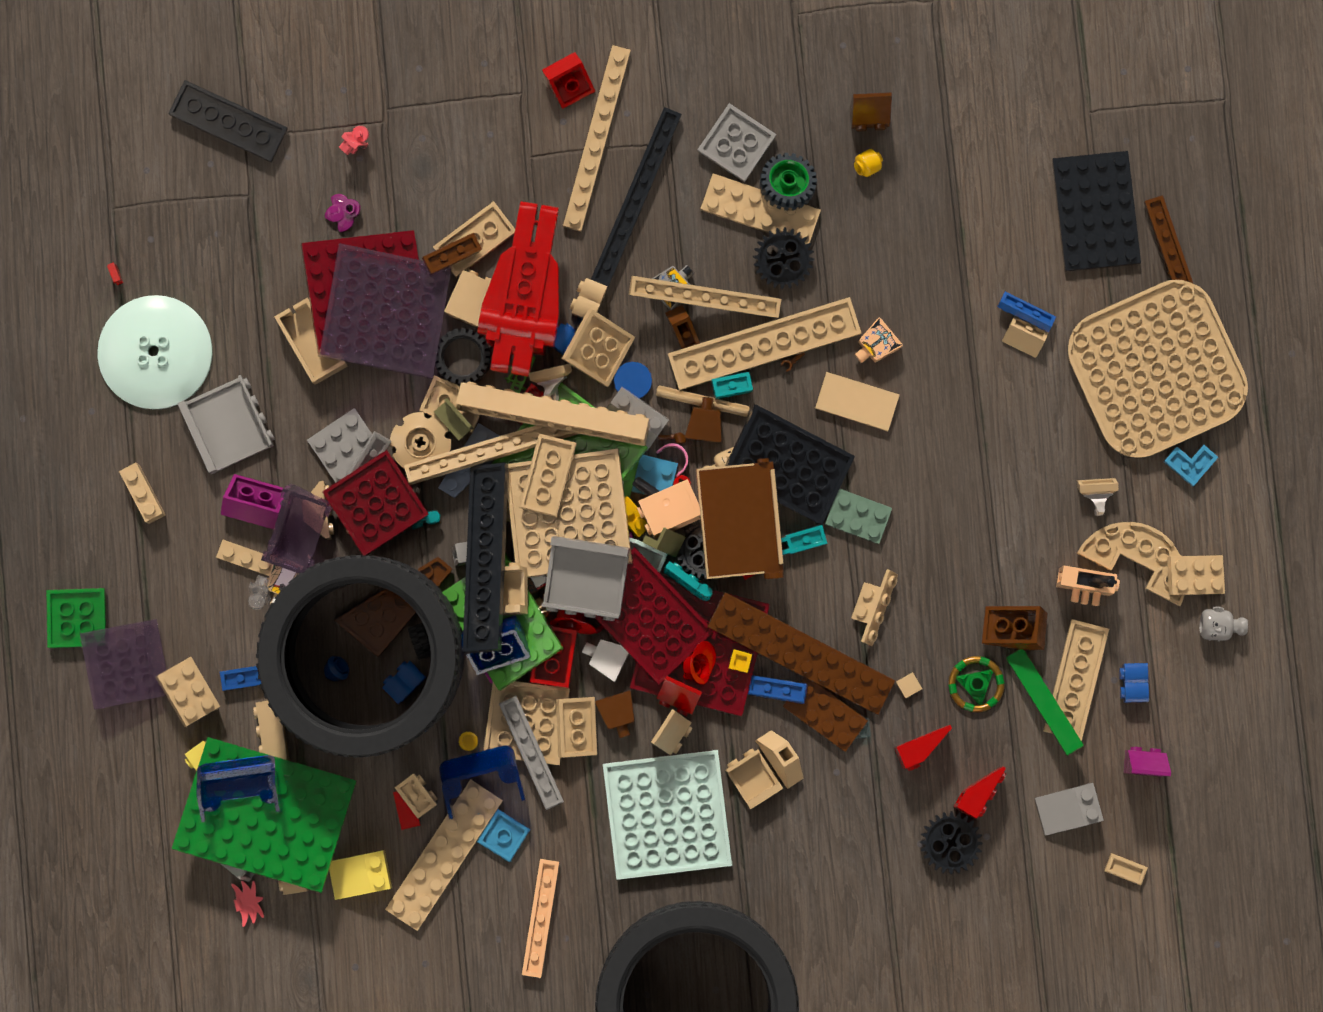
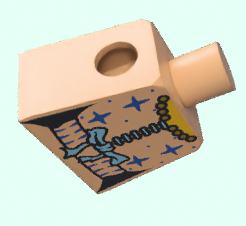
M879 317L858 341L862 349L855 356L861 363L869 357L876 363L902 348L903 344Z

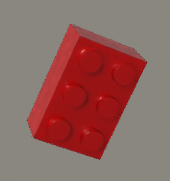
M551 627L563 649L532 669L530 683L569 688L578 631Z

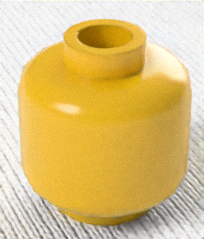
M868 149L856 156L854 168L859 175L869 177L881 170L883 158L879 152Z

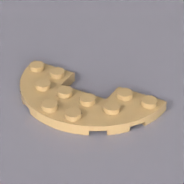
M1136 522L1111 524L1093 533L1077 551V554L1112 571L1119 555L1153 571V574L1145 589L1181 606L1184 595H1169L1167 557L1181 555L1173 542L1159 530Z

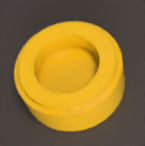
M464 732L459 737V745L465 751H472L478 745V738L472 732Z

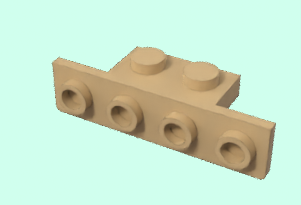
M888 569L884 575L881 587L864 582L851 617L856 621L867 624L861 642L869 646H873L878 637V630L884 620L886 607L890 603L891 593L897 584L898 574Z

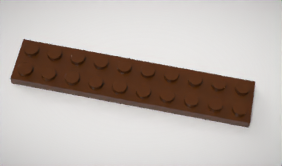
M724 592L707 626L877 715L895 682L894 679Z

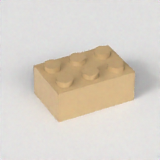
M192 657L156 676L157 681L184 727L220 707Z

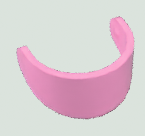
M669 443L661 447L656 453L658 454L668 447H675L683 452L686 463L684 468L676 475L678 477L687 468L688 455L682 446Z

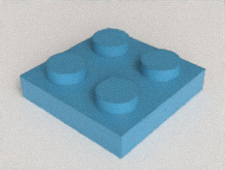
M643 455L639 460L635 479L641 477L653 487L662 491L673 486L678 463ZM633 486L632 492L645 495Z

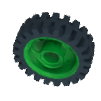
M784 153L783 156L778 154L776 158L773 156L763 167L760 176L762 196L765 195L764 199L770 201L771 206L777 205V209L784 207V211H788L789 208L793 211L797 207L799 209L802 208L804 204L809 203L816 189L817 178L814 167L812 165L809 166L810 162L807 159L803 161L802 156L797 158L794 153L789 156V153ZM784 180H790L792 183L788 184Z

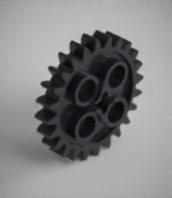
M784 227L783 232L776 228L775 234L770 230L769 237L762 236L765 240L764 242H757L761 247L754 248L758 255H754L753 258L758 259V262L753 265L760 267L756 273L762 272L763 275L760 279L768 278L767 285L772 281L774 282V288L778 284L781 285V289L784 288L785 284L791 288V283L793 282L798 286V279L805 281L803 275H810L807 268H813L809 262L814 261L815 258L809 257V255L814 253V250H808L812 244H805L804 242L807 237L801 239V232L795 235L793 228L790 233L787 232L786 227ZM787 242H794L797 246L796 250L793 252L787 251L785 248ZM769 246L777 247L778 253L775 256L768 255L767 248ZM781 253H784L785 256L796 253L801 254L799 257L787 259L786 263H783L782 260L767 263L769 259L780 258ZM793 260L799 261L801 264L800 269L792 270L790 262ZM775 264L780 265L782 268V272L778 275L771 272V267Z
M697 520L696 525L689 524L690 530L684 528L686 535L678 552L681 556L677 559L684 561L680 566L686 568V573H691L695 577L698 576V579L703 580L704 577L706 579L701 521ZM695 540H698L697 546L694 547L693 544ZM703 557V562L699 565V560Z
M950 811L949 817H947L945 812H942L941 819L938 815H935V822L929 819L928 821L931 826H924L927 833L920 834L925 837V840L919 841V843L925 844V847L920 849V851L927 852L923 858H930L928 865L935 863L934 870L942 867L941 872L944 873L948 869L949 874L953 873V869L959 874L961 867L967 871V864L974 866L972 859H979L975 854L976 852H982L977 847L983 844V842L978 841L982 834H976L979 827H972L975 821L972 820L968 823L967 815L961 819L960 812L954 817L953 811ZM946 824H950L953 827L950 835H945L943 832V826ZM961 828V831L954 839L955 847L951 846L946 856L942 858L943 852L948 847L947 839H952L956 830ZM962 834L969 836V843L966 845H962L959 841ZM937 840L943 844V848L939 852L933 849V843ZM952 851H957L960 855L956 862L950 860L949 855Z

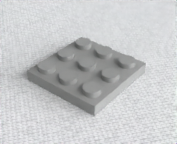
M729 103L697 151L745 182L775 139L776 134Z
M353 408L307 439V441L336 483L348 475L372 433L356 409Z

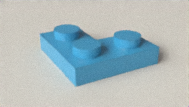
M1205 445L1192 458L1176 447L1163 462L1193 487L1217 460L1218 456Z

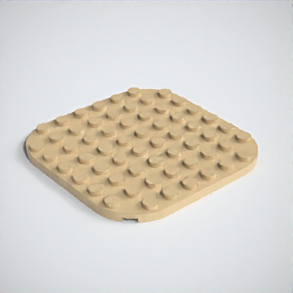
M1170 280L1160 283L1087 316L1078 323L1069 339V361L1097 424L1107 443L1115 451L1125 456L1134 458L1148 457L1217 427L1237 415L1246 400L1248 383L1245 372L1213 302L1202 288L1185 280Z

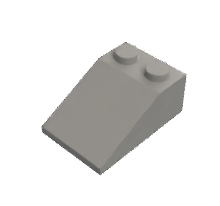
M1093 783L1035 798L1045 836L1104 821Z

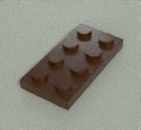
M804 677L800 683L808 685L805 704L786 701L783 707L846 752L868 720L817 683Z

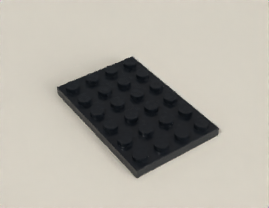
M1128 151L1053 158L1052 166L1064 271L1141 264Z
M754 405L725 466L757 463V459L769 458V462H773L775 470L777 502L822 525L855 456L758 405Z

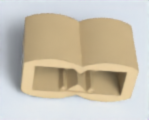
M588 278L584 282L581 281L577 292H580L577 299H573L570 306L572 315L583 319L588 309H593L598 313L607 291V286Z

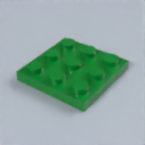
M105 588L46 590L47 648L107 646Z

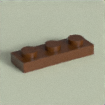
M471 233L423 256L422 260L430 275L482 251V248L474 233Z

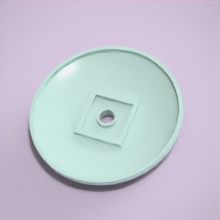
M166 296L140 297L121 306L106 322L98 342V363L107 385L124 401L144 409L169 408L190 398L204 383L212 363V341L201 317L185 303ZM150 347H158L159 352L156 356L149 355Z

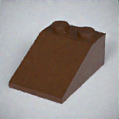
M892 92L853 94L850 104L851 129L866 131L867 128L885 130L886 127H889Z
M986 606L982 644L1023 650H1044L1048 613L1041 606Z

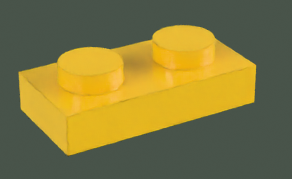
M625 496L628 528L636 537H640L646 531L645 525L648 523L645 517H640L637 506L628 496Z

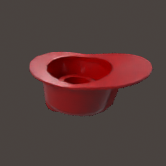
M559 609L556 618L550 622L553 627L577 630L578 633L594 634L596 632V628L586 623L584 613L577 612L576 615L566 614L565 610Z
M700 642L693 654L684 660V679L692 680L702 685L707 683L716 661V652L710 642Z

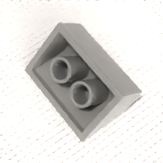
M624 387L620 388L607 407L609 411L616 412L621 410L629 415L642 414L649 418L650 427L645 444L648 449L669 421L667 417Z

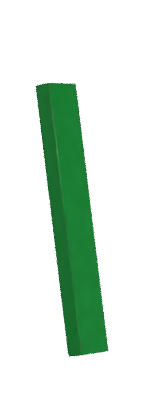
M1020 649L1006 657V660L1065 754L1069 756L1084 747L1026 652Z

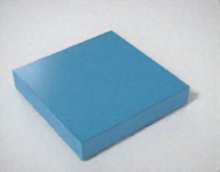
M497 809L477 842L508 862H511L531 829Z

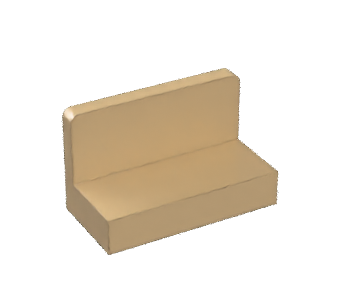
M1014 315L1002 341L1036 358L1049 332L1041 330L1037 326L1023 321Z

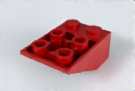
M1004 766L999 767L965 788L953 807L972 818L982 817L987 809L985 806L987 800L993 799L997 792L994 788L997 783H1002L1007 774L1004 772L1006 768Z

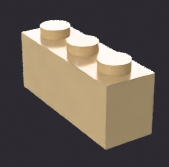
M134 463L119 471L146 523L150 524L166 515L138 463Z

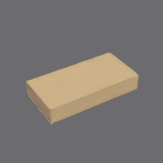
M1111 853L1104 871L1141 886L1148 867Z

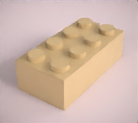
M306 298L293 306L296 313L293 314L290 308L274 317L310 380L316 385L346 368L347 364L341 354L318 357L310 302Z

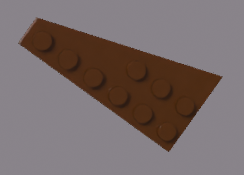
M439 557L418 568L419 572L426 575L438 587L453 570ZM384 589L334 621L379 658L416 614V611L402 597L388 589Z

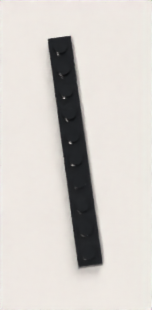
M663 108L591 277V280L605 285L607 288H609L682 116L681 113L669 108Z

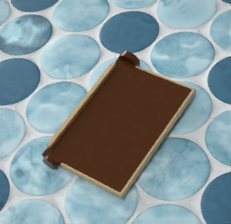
M769 458L757 459V463L696 469L706 579L763 573L764 579L783 578V555L773 462H769Z

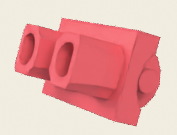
M357 126L352 132H345L341 136L344 141L339 148L347 155L350 153L355 154L358 149H365L369 145L365 142L369 137L367 128Z

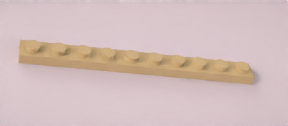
M612 45L563 227L582 232L631 52L629 49Z
M536 425L404 465L408 482L412 485L536 447L539 433L559 439L571 437L579 433Z

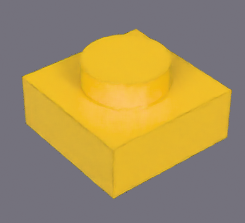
M733 649L729 669L748 673L752 654Z

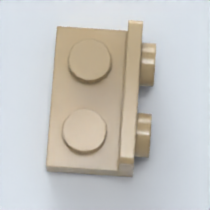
M412 774L397 785L395 789L419 819L438 805L435 802L438 798L432 790L429 792L424 787L426 782L420 774L418 776Z

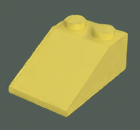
M385 850L331 862L329 872L335 900L392 888Z

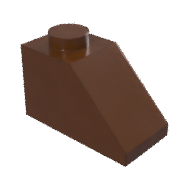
M683 305L665 313L681 349L700 344L690 317Z

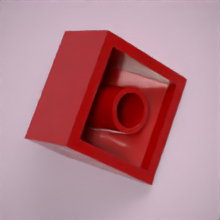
M575 52L542 69L562 109L595 92L587 71Z

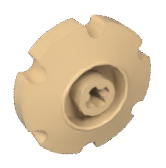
M424 412L405 416L403 418L404 424L402 426L395 425L391 433L390 440L392 442L390 446L396 448V453L393 454V457L403 469H405L404 465L450 452L452 448V440L445 438V435L449 432L445 424L435 415H432L429 419L425 418ZM423 439L426 444L419 448L416 442Z

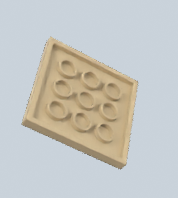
M514 681L500 691L493 682L483 755L524 761L499 706V703L517 696L546 763L560 765L556 699L569 698L570 689Z

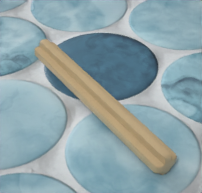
M658 386L656 396L696 406L702 405V397H708L664 386ZM715 398L713 402V409L744 417L748 416L750 408L747 405Z

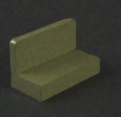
M446 398L445 402L434 413L460 441L474 428L449 399Z
M664 527L658 540L645 535L642 542L676 557L685 536Z

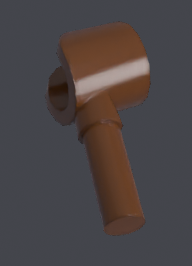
M799 353L789 361L784 360L781 363V366L788 362L790 364V368L787 369L786 372L791 371L793 368V364H795L796 361L803 357L805 353Z
M680 432L671 435H658L659 440L675 439L676 444L686 443L685 435Z

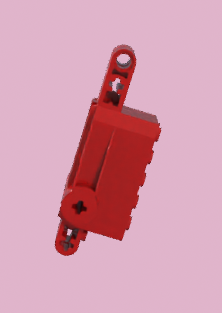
M521 201L512 247L500 255L482 303L477 334L486 335L488 346L494 347L490 370L508 373L511 355L513 354L511 374L529 377L533 354L545 356L546 346L554 347L559 322V267L551 252L559 208L541 205L539 219L536 221L538 204ZM537 226L535 242H532L534 228Z

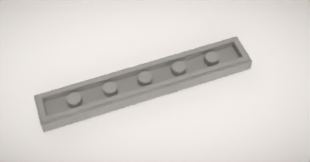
M517 696L499 703L545 809L548 810L563 803L562 796Z

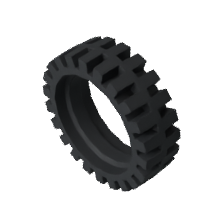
M457 328L447 332L446 335L440 338L434 351V362L439 374L445 380L460 386L461 382L475 383L485 376L490 367L491 352L487 342L480 334L471 329ZM457 339L471 340L477 344L481 351L480 365L469 375L461 376L454 374L445 365V349Z

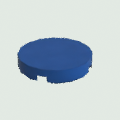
M625 363L619 367L615 374V389L618 392L621 387H624L641 399L651 389V373L641 363Z

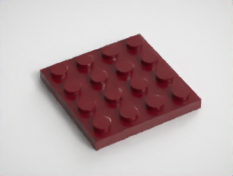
M387 450L322 491L363 556L368 555L429 515Z

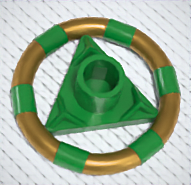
M972 656L961 660L952 669L948 681L952 699L958 706L970 712H983L994 707L1003 695L1005 684L1000 668L993 661L982 656ZM973 663H978L991 669L957 676L962 669ZM994 672L997 682L996 693L989 701L982 704L992 673ZM956 679L978 705L965 702L960 698L955 683Z

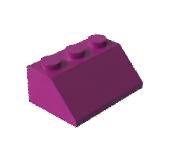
M234 474L223 496L221 515L276 530L283 514L289 489Z

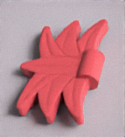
M241 881L243 892L238 886L231 884L236 893V900H233L236 912L240 911L242 915L243 927L247 923L248 914L253 924L256 921L257 913L264 918V913L258 904L263 897H256L255 881H252L251 889L244 881Z

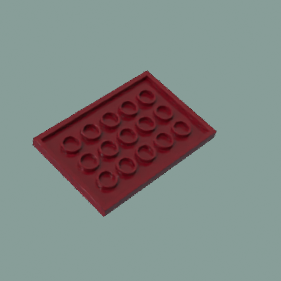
M634 547L631 550L632 563L627 566L620 617L615 618V621L604 620L603 616L596 615L595 619L657 684H660L714 630L707 627L708 624Z

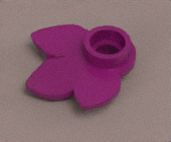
M343 194L333 195L331 197L333 205L326 210L325 218L329 221L337 222L339 232L347 231L353 226L354 218L360 213V204L354 199H348ZM350 205L353 206V210L351 212L348 211V207Z

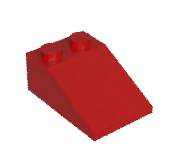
M666 676L657 699L660 700V705L666 708H670V706L678 708L676 712L687 717L688 713L692 715L702 692Z
M951 725L894 747L902 768H908V771L921 767L920 763L929 756L952 729Z

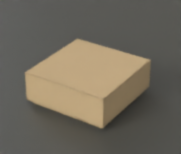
M913 672L896 681L905 699L922 689Z

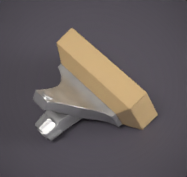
M570 364L532 372L529 374L530 381L544 387V396L558 401V386L572 372Z
M1116 478L1077 480V488L1084 497L1093 501L1095 504V515L1101 516L1105 512L1107 498L1118 491V482Z

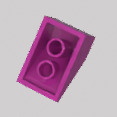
M1131 747L1130 750H1125L1123 773L1160 777L1171 776L1167 753H1161L1162 749L1150 748V752L1142 751V747Z

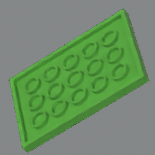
M505 552V566H509V563L512 562ZM466 577L442 592L452 605L462 630L464 628ZM528 590V614L503 615L501 651L476 654L497 689L501 691L563 649V646Z

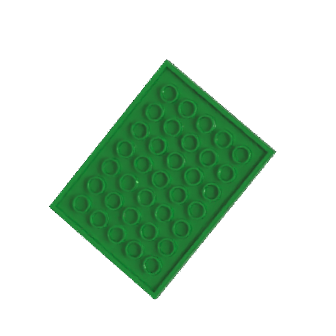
M207 737L172 850L322 893L357 781Z

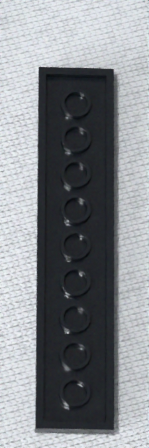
M507 463L470 467L463 652L465 654L501 651L508 489Z

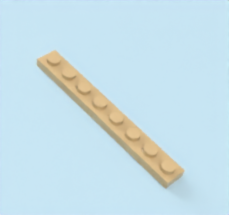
M631 276L629 295L774 318H779L781 299L637 276Z

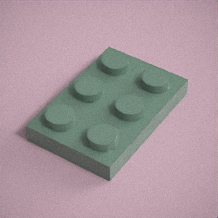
M839 489L825 525L879 544L892 508Z

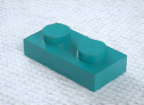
M749 372L715 378L711 381L715 399L753 392Z

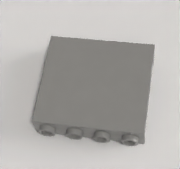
M241 375L238 376L239 378L189 401L184 400L177 403L204 464L211 475L274 446L272 441L275 438L271 430L267 431L264 425L267 423L263 412H258L257 406H259L255 395L251 396L249 392L251 385L248 379H244Z
M558 536L551 537L550 545L552 546L544 601L541 606L546 607L547 611L557 612L558 609L565 610V613L570 615H576L577 612H580L589 618H596V615H599L608 621H615V618H619L630 548Z

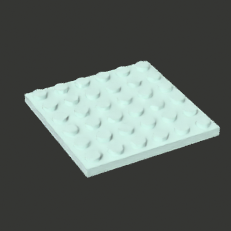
M718 750L603 764L617 880L732 866Z

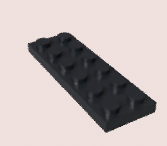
M184 80L168 113L176 119L271 163L288 130L284 125Z

